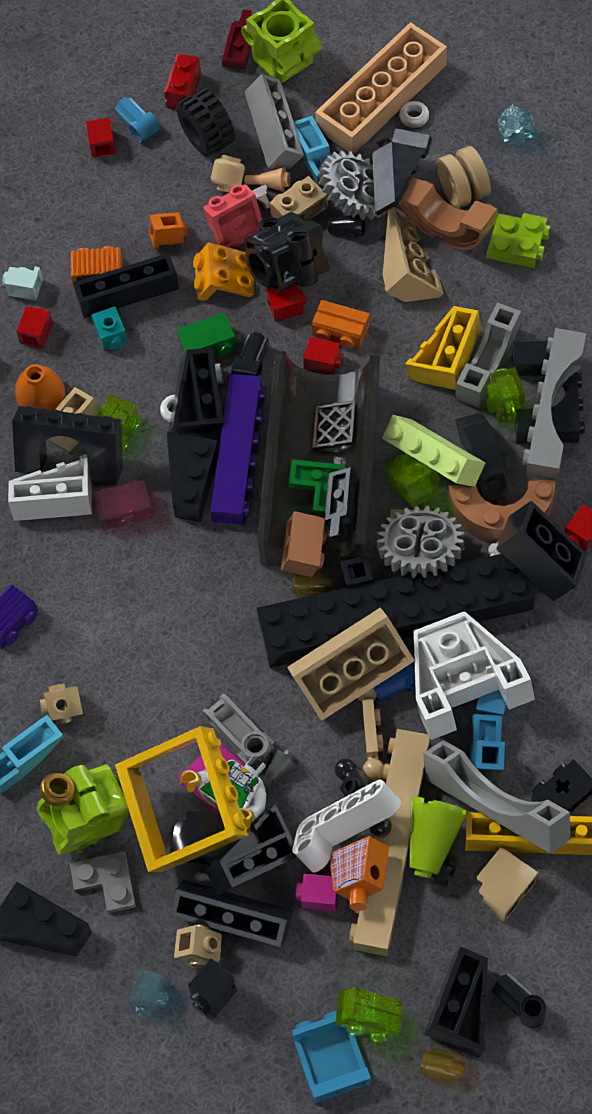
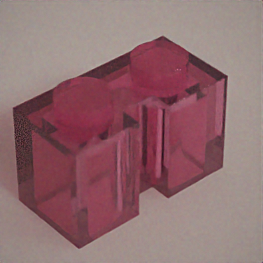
M145 480L130 481L122 486L106 487L93 493L103 531L123 526L124 523L132 521L136 523L154 518Z

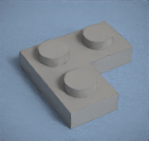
M125 851L70 863L75 893L103 887L108 913L136 907Z

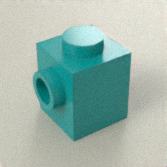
M116 307L91 315L94 328L104 351L119 349L123 344L127 343L126 332Z

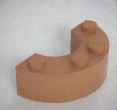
M414 177L408 182L410 185L399 202L403 213L422 233L432 238L437 235L445 239L443 244L458 250H470L477 247L498 217L497 208L491 204H484L479 201H475L468 211L457 209L440 197L433 184Z
M555 479L528 481V489L523 498L514 504L506 506L493 505L485 501L478 493L476 485L475 487L449 485V507L453 517L457 518V523L461 524L466 532L478 539L496 543L501 538L509 515L531 500L549 517L554 501Z

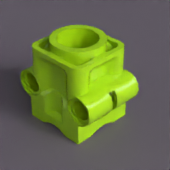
M274 0L267 8L247 18V25L241 28L244 39L252 46L253 60L270 77L279 79L281 83L309 66L313 62V55L322 50V44L315 35L314 22L302 14L291 0Z
M105 764L90 770L85 765H78L65 772L64 774L75 785V795L67 805L53 806L48 804L43 798L38 802L36 810L41 820L49 827L53 836V844L59 856L75 850L77 853H82L84 848L92 844L96 846L99 843V839L122 831L125 821L129 816V809L120 780L113 774L109 765ZM59 785L50 786L51 791L56 794L65 793L64 788Z

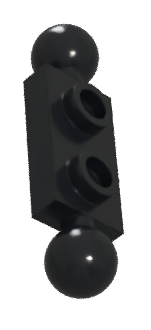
M344 758L336 763L335 774L340 780L344 781L340 786V790L345 797L371 784L364 770L357 768L352 760ZM387 818L369 827V830L375 837L383 838L391 832L392 823Z

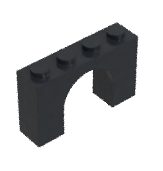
M548 341L513 342V376H546L541 375L544 359L549 360L550 353H546ZM575 372L562 385L565 397L557 405L551 407L553 425L562 443L579 442L580 434L585 432L584 418L579 416V411H583V395H578V388H582V373ZM516 409V443H531L527 442L530 426L535 427L536 420L532 419L533 409Z
M31 406L18 407L12 420L15 472L27 474L39 470L42 472L47 459L46 440L55 436H65L78 441L88 451L91 464V482L117 485L123 468L122 419L38 409Z

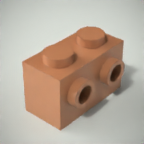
M293 512L286 524L281 571L312 577L317 569L322 568L325 554L321 553V549L327 538V529H324L325 518Z

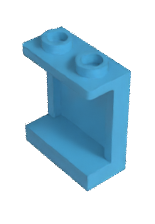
M330 1012L324 1015L323 1020L314 1023L312 1020L301 1022L296 1025V1029L291 1031L315 1104L371 1085V1077L367 1067H365L347 1012Z

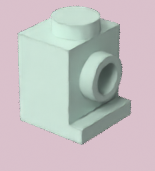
M9 267L8 272L4 273L2 285L6 288L7 295L36 301L43 281L40 267H35L34 271L24 267Z

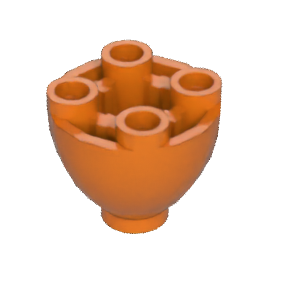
M34 364L27 367L19 375L15 384V399L18 406L55 410L66 396L65 385L60 376L51 368Z

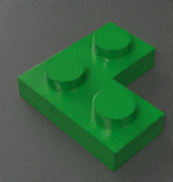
M292 459L289 488L314 490L312 515L325 516L329 473L342 470L345 465Z

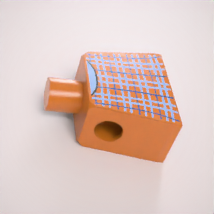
M371 836L331 852L329 860L334 892L350 900V908L355 911L365 910L367 908V897L381 891L384 887L389 846Z

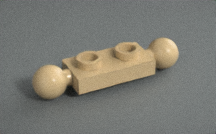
M374 688L358 697L363 706L367 761L363 766V770L371 781L381 779L384 770V764L378 759V751H383L382 734H376V726L381 725L380 709H374V700L377 698Z

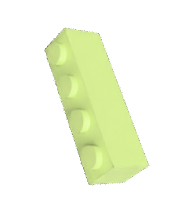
M392 415L382 437L385 441L458 484L475 487L485 465V462L409 418Z

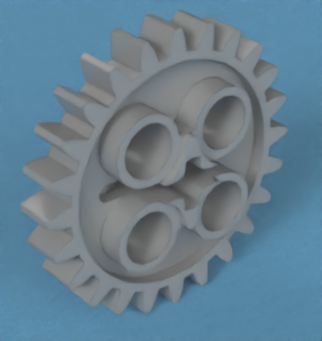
M340 151L339 154L334 152L332 156H327L319 168L320 172L318 174V177L321 178L319 185L324 186L322 192L329 193L327 200H334L336 202L335 207L342 206L343 213L351 211L352 217L359 214L362 220H364L366 215L370 220L374 216L380 218L382 214L378 216L375 213L373 165L370 164V158L362 160L361 154L354 157L351 151L347 155Z
M415 506L414 511L411 512L406 507L404 509L405 514L402 515L396 511L395 519L387 517V524L380 525L381 532H377L379 557L384 559L385 566H392L393 572L401 569L402 576L408 571L411 572L412 578H415L417 573H421L423 578H426L427 572L430 571L433 575L437 576V569L440 568L446 572L447 564L455 566V558L461 559V551H464L465 541L462 525L457 524L456 517L449 519L448 511L441 515L440 508H436L432 512L429 506H426L424 511H420L419 507ZM424 526V535L421 538V528ZM420 540H421L420 556L417 557V555H418L417 548L420 546Z

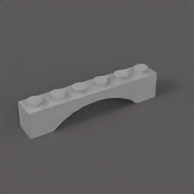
M555 328L554 338H548L546 353H550L549 360L544 359L541 375H546L545 381H539L537 397H541L540 404H534L532 419L536 420L535 427L530 426L527 442H531L530 450L525 449L522 465H527L526 476L548 480L555 479V481H558L564 445L553 425L551 407L560 387L572 374L581 368L587 333Z
M444 740L423 753L425 780L551 854L570 840L569 811L549 800L528 802L503 792L478 771L464 751Z

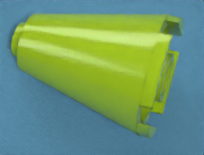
M412 797L410 802L409 868L415 870L414 875L431 879L432 874L438 875L466 818L467 810L441 801L433 800L427 803L424 802L425 798Z

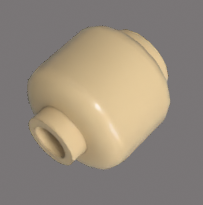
M222 155V158H217L214 161L211 181L217 184L218 190L230 192L233 186L242 184L245 166L240 163L241 159Z

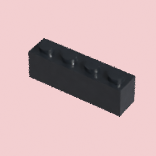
M169 253L73 282L76 299L84 319L91 317L94 313L112 307L117 309L179 289L177 273Z
M183 880L176 888L170 916L277 947H281L287 938L293 910L230 892L217 895L214 888Z

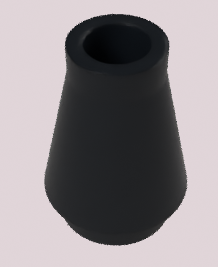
M358 214L355 217L348 215L329 218L328 220L329 233L358 238V236H364L365 218L362 220Z

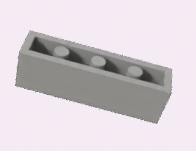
M261 74L245 91L246 99L267 167L273 170L285 167L286 172H288L304 156L281 81Z

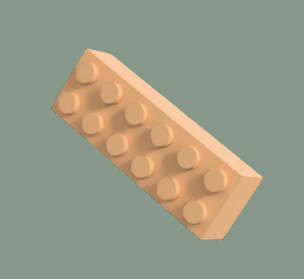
M410 22L315 112L316 123L322 134L347 152L351 151L354 155L404 104L409 102L447 65V46Z

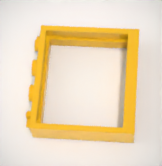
M199 726L115 764L148 872L163 873L248 836L244 823L246 818L240 811L237 802L238 792L231 783L228 774L230 771L229 765L222 756L220 749L221 741L216 737L214 728ZM197 742L225 830L167 855L140 767Z

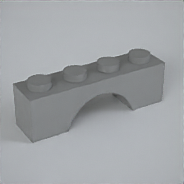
M497 302L487 322L482 342L474 359L470 364L466 363L456 383V400L480 408L520 328L521 311Z

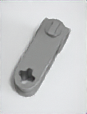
M222 694L219 697L220 700L212 707L202 710L204 718L238 753L237 757L245 765L252 756L257 757L264 764L268 762L271 753L275 750L273 747L275 745L274 741L265 732L262 733L225 694ZM254 746L262 747V750L258 753L249 751Z

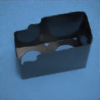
M188 811L185 820H176L175 827L172 830L170 853L225 830L221 815ZM228 845L188 861V863L210 865V863L203 862L202 859H215Z

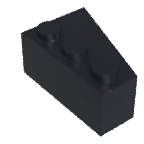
M276 804L265 809L260 817L251 822L250 828L247 830V837L230 843L205 869L217 895L297 857L293 853L294 841Z
M460 946L453 956L424 1032L426 1036L476 1057H480L485 1052L487 957Z

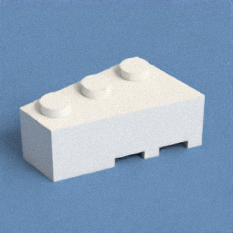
M88 454L82 455L80 460L66 465L64 462L56 464L57 468L43 473L39 470L10 480L8 503L13 521L92 514V482Z

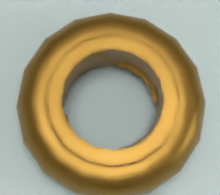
M52 773L42 780L40 794L50 805H67L75 795V785L67 775ZM59 785L64 788L65 793L56 794L51 791L50 786Z

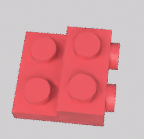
M246 184L233 186L230 189V193L223 197L216 196L211 198L209 204L203 207L208 226L213 230L217 245L233 249L243 244L244 238L259 231L258 223L262 218L256 195Z

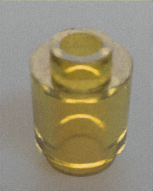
M317 570L312 577L295 573L293 575V593L300 594V597L332 591L333 579L332 576H328L327 570Z
M435 1048L432 1051L424 1050L420 1073L426 1074L427 1078L455 1084L456 1079L462 1080L465 1062L461 1061L460 1054Z

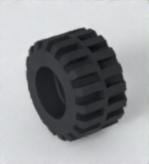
M203 88L177 103V115L181 127L191 144L201 154L209 157L235 141L234 127L226 109L220 100L208 89Z

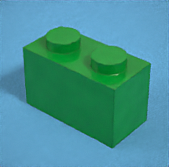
M225 313L177 329L178 340L184 353L189 349L212 347L213 356H226L234 349H237L235 335Z

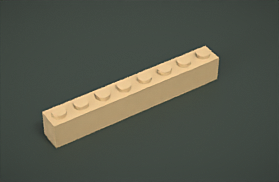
M397 729L396 737L390 738L388 754H391L392 757L390 764L385 763L382 780H386V785L401 800V806L396 813L389 817L392 823L391 832L383 838L375 837L376 840L389 846L385 882L381 891L367 897V908L365 910L355 911V913L359 914L357 924L352 923L349 940L354 941L353 945L356 951L387 957L389 954L410 848V802L412 797H420L425 772L423 753L429 750L430 737L428 734Z

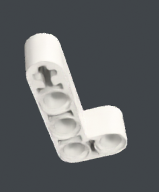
M377 780L303 820L296 832L293 853L312 872H317L329 862L333 846L392 816L400 808L401 800L383 780Z

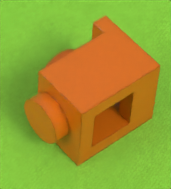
M179 212L150 215L149 235L154 250H159V245L184 243V237L188 235L187 224L182 222Z

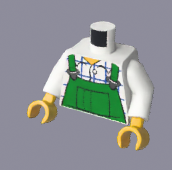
M252 756L244 767L232 759L227 762L230 769L228 774L232 785L238 792L237 802L240 811L246 818L244 823L247 830L250 828L251 822L264 813L267 796L263 781L258 777L266 766L255 756ZM191 770L184 771L179 783H188L186 790L189 793H192L196 786L199 787L198 791L202 799L219 811L207 771L203 770L197 773Z

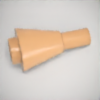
M285 167L260 175H245L244 182L246 185L263 186L266 184L267 188L285 192L286 187L290 186L291 177L290 173L286 172Z

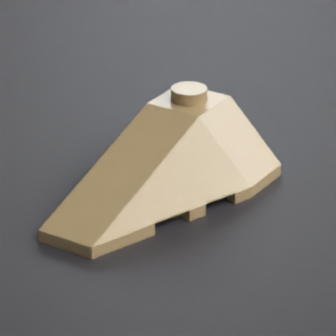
M393 207L388 210L383 264V279L386 292L391 297H396L403 302L441 297L443 290L439 275L436 270L430 272L425 262L430 257L417 244L421 238L415 226L402 211Z

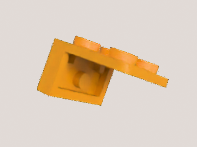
M208 242L195 255L193 260L196 274L194 288L196 289L197 300H208L217 289L245 297L253 296L255 293L254 279L247 267L246 252Z

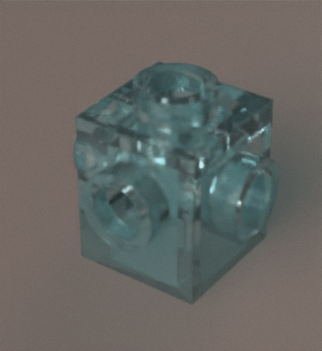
M512 104L496 117L499 126L498 131L503 141L516 147L522 146L537 134L533 123V115L527 108Z

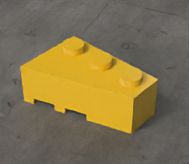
M453 306L437 325L435 333L427 342L424 341L420 346V351L414 358H410L405 363L409 380L456 390V383L466 363L469 364L482 330L478 310Z

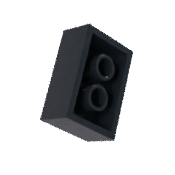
M532 500L509 515L497 546L502 555L514 563L520 572L527 576L552 601L577 587L587 556Z

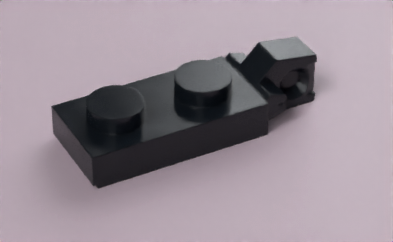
M352 467L329 473L325 521L328 522L330 538H333L338 543L348 541L349 525L352 524L357 471Z

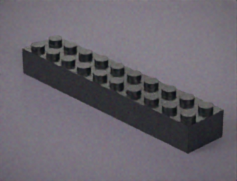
M498 554L457 563L455 566L448 565L446 572L439 568L437 569V576L433 575L431 571L427 572L426 578H423L421 573H417L415 578H412V574L257 607L256 609L269 668L298 661L379 608L388 616L401 639L413 637L414 631L464 611L477 622L533 610L535 596L529 578L523 575L519 568L508 558Z

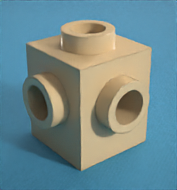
M65 683L49 686V692H44V699L39 700L42 715H48L52 721L55 720L56 725L71 722L72 716L83 714L78 687L76 686L65 688ZM63 699L64 706L58 709L56 703L58 700Z
M200 924L178 929L174 958L189 962L190 967L202 969L210 958L218 963L221 954L222 934Z

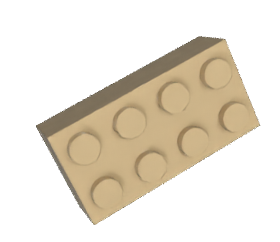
M379 608L287 668L322 721L415 660L388 616Z

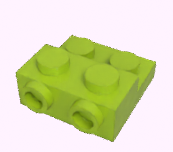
M498 213L486 258L535 268L537 260L542 261L545 246H541L543 240L548 241L551 226L547 225V218L523 213L522 218Z

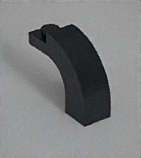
M476 413L455 419L461 444L467 449L468 453L485 462L477 480L480 496L485 501L509 496L501 453L486 417L482 413Z

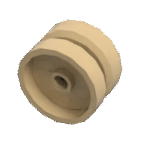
M466 146L457 150L455 157L447 154L436 160V173L441 189L450 204L455 208L461 209L471 203V198L475 201H480L490 196L491 184L487 169L482 158L472 146Z

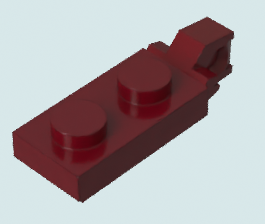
M242 9L239 22H232L222 57L223 67L246 69L252 46L244 39L241 28L247 25L246 19L252 16V10Z

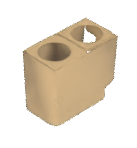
M500 847L477 876V880L483 884L479 889V893L484 896L483 903L490 907L491 911L497 915V919L505 923L526 896L524 893L533 880V885L536 883L538 872L503 847ZM518 901V903L516 904L515 908H514V909L512 910V912L508 915V913H509V911L511 910V908H512V907L514 906V904Z

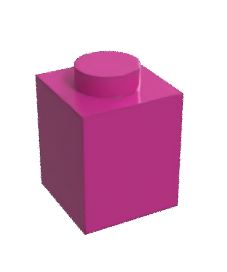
M304 874L303 883H297L296 900H301V908L336 912L338 894L333 890L332 876Z

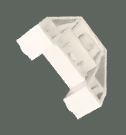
M465 611L414 631L416 702L421 720L431 740L457 730L451 708L499 690L509 710L535 700L531 679L521 659Z

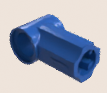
M415 661L374 687L378 702L405 690L411 692V688L416 687Z

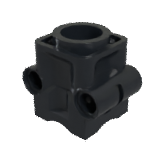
M292 211L279 218L270 217L261 220L258 223L259 231L244 238L246 263L253 279L260 285L270 288L277 293L295 284L300 287L314 285L318 282V275L330 270L328 258L324 254L322 247L323 234L321 225L314 221L303 220Z

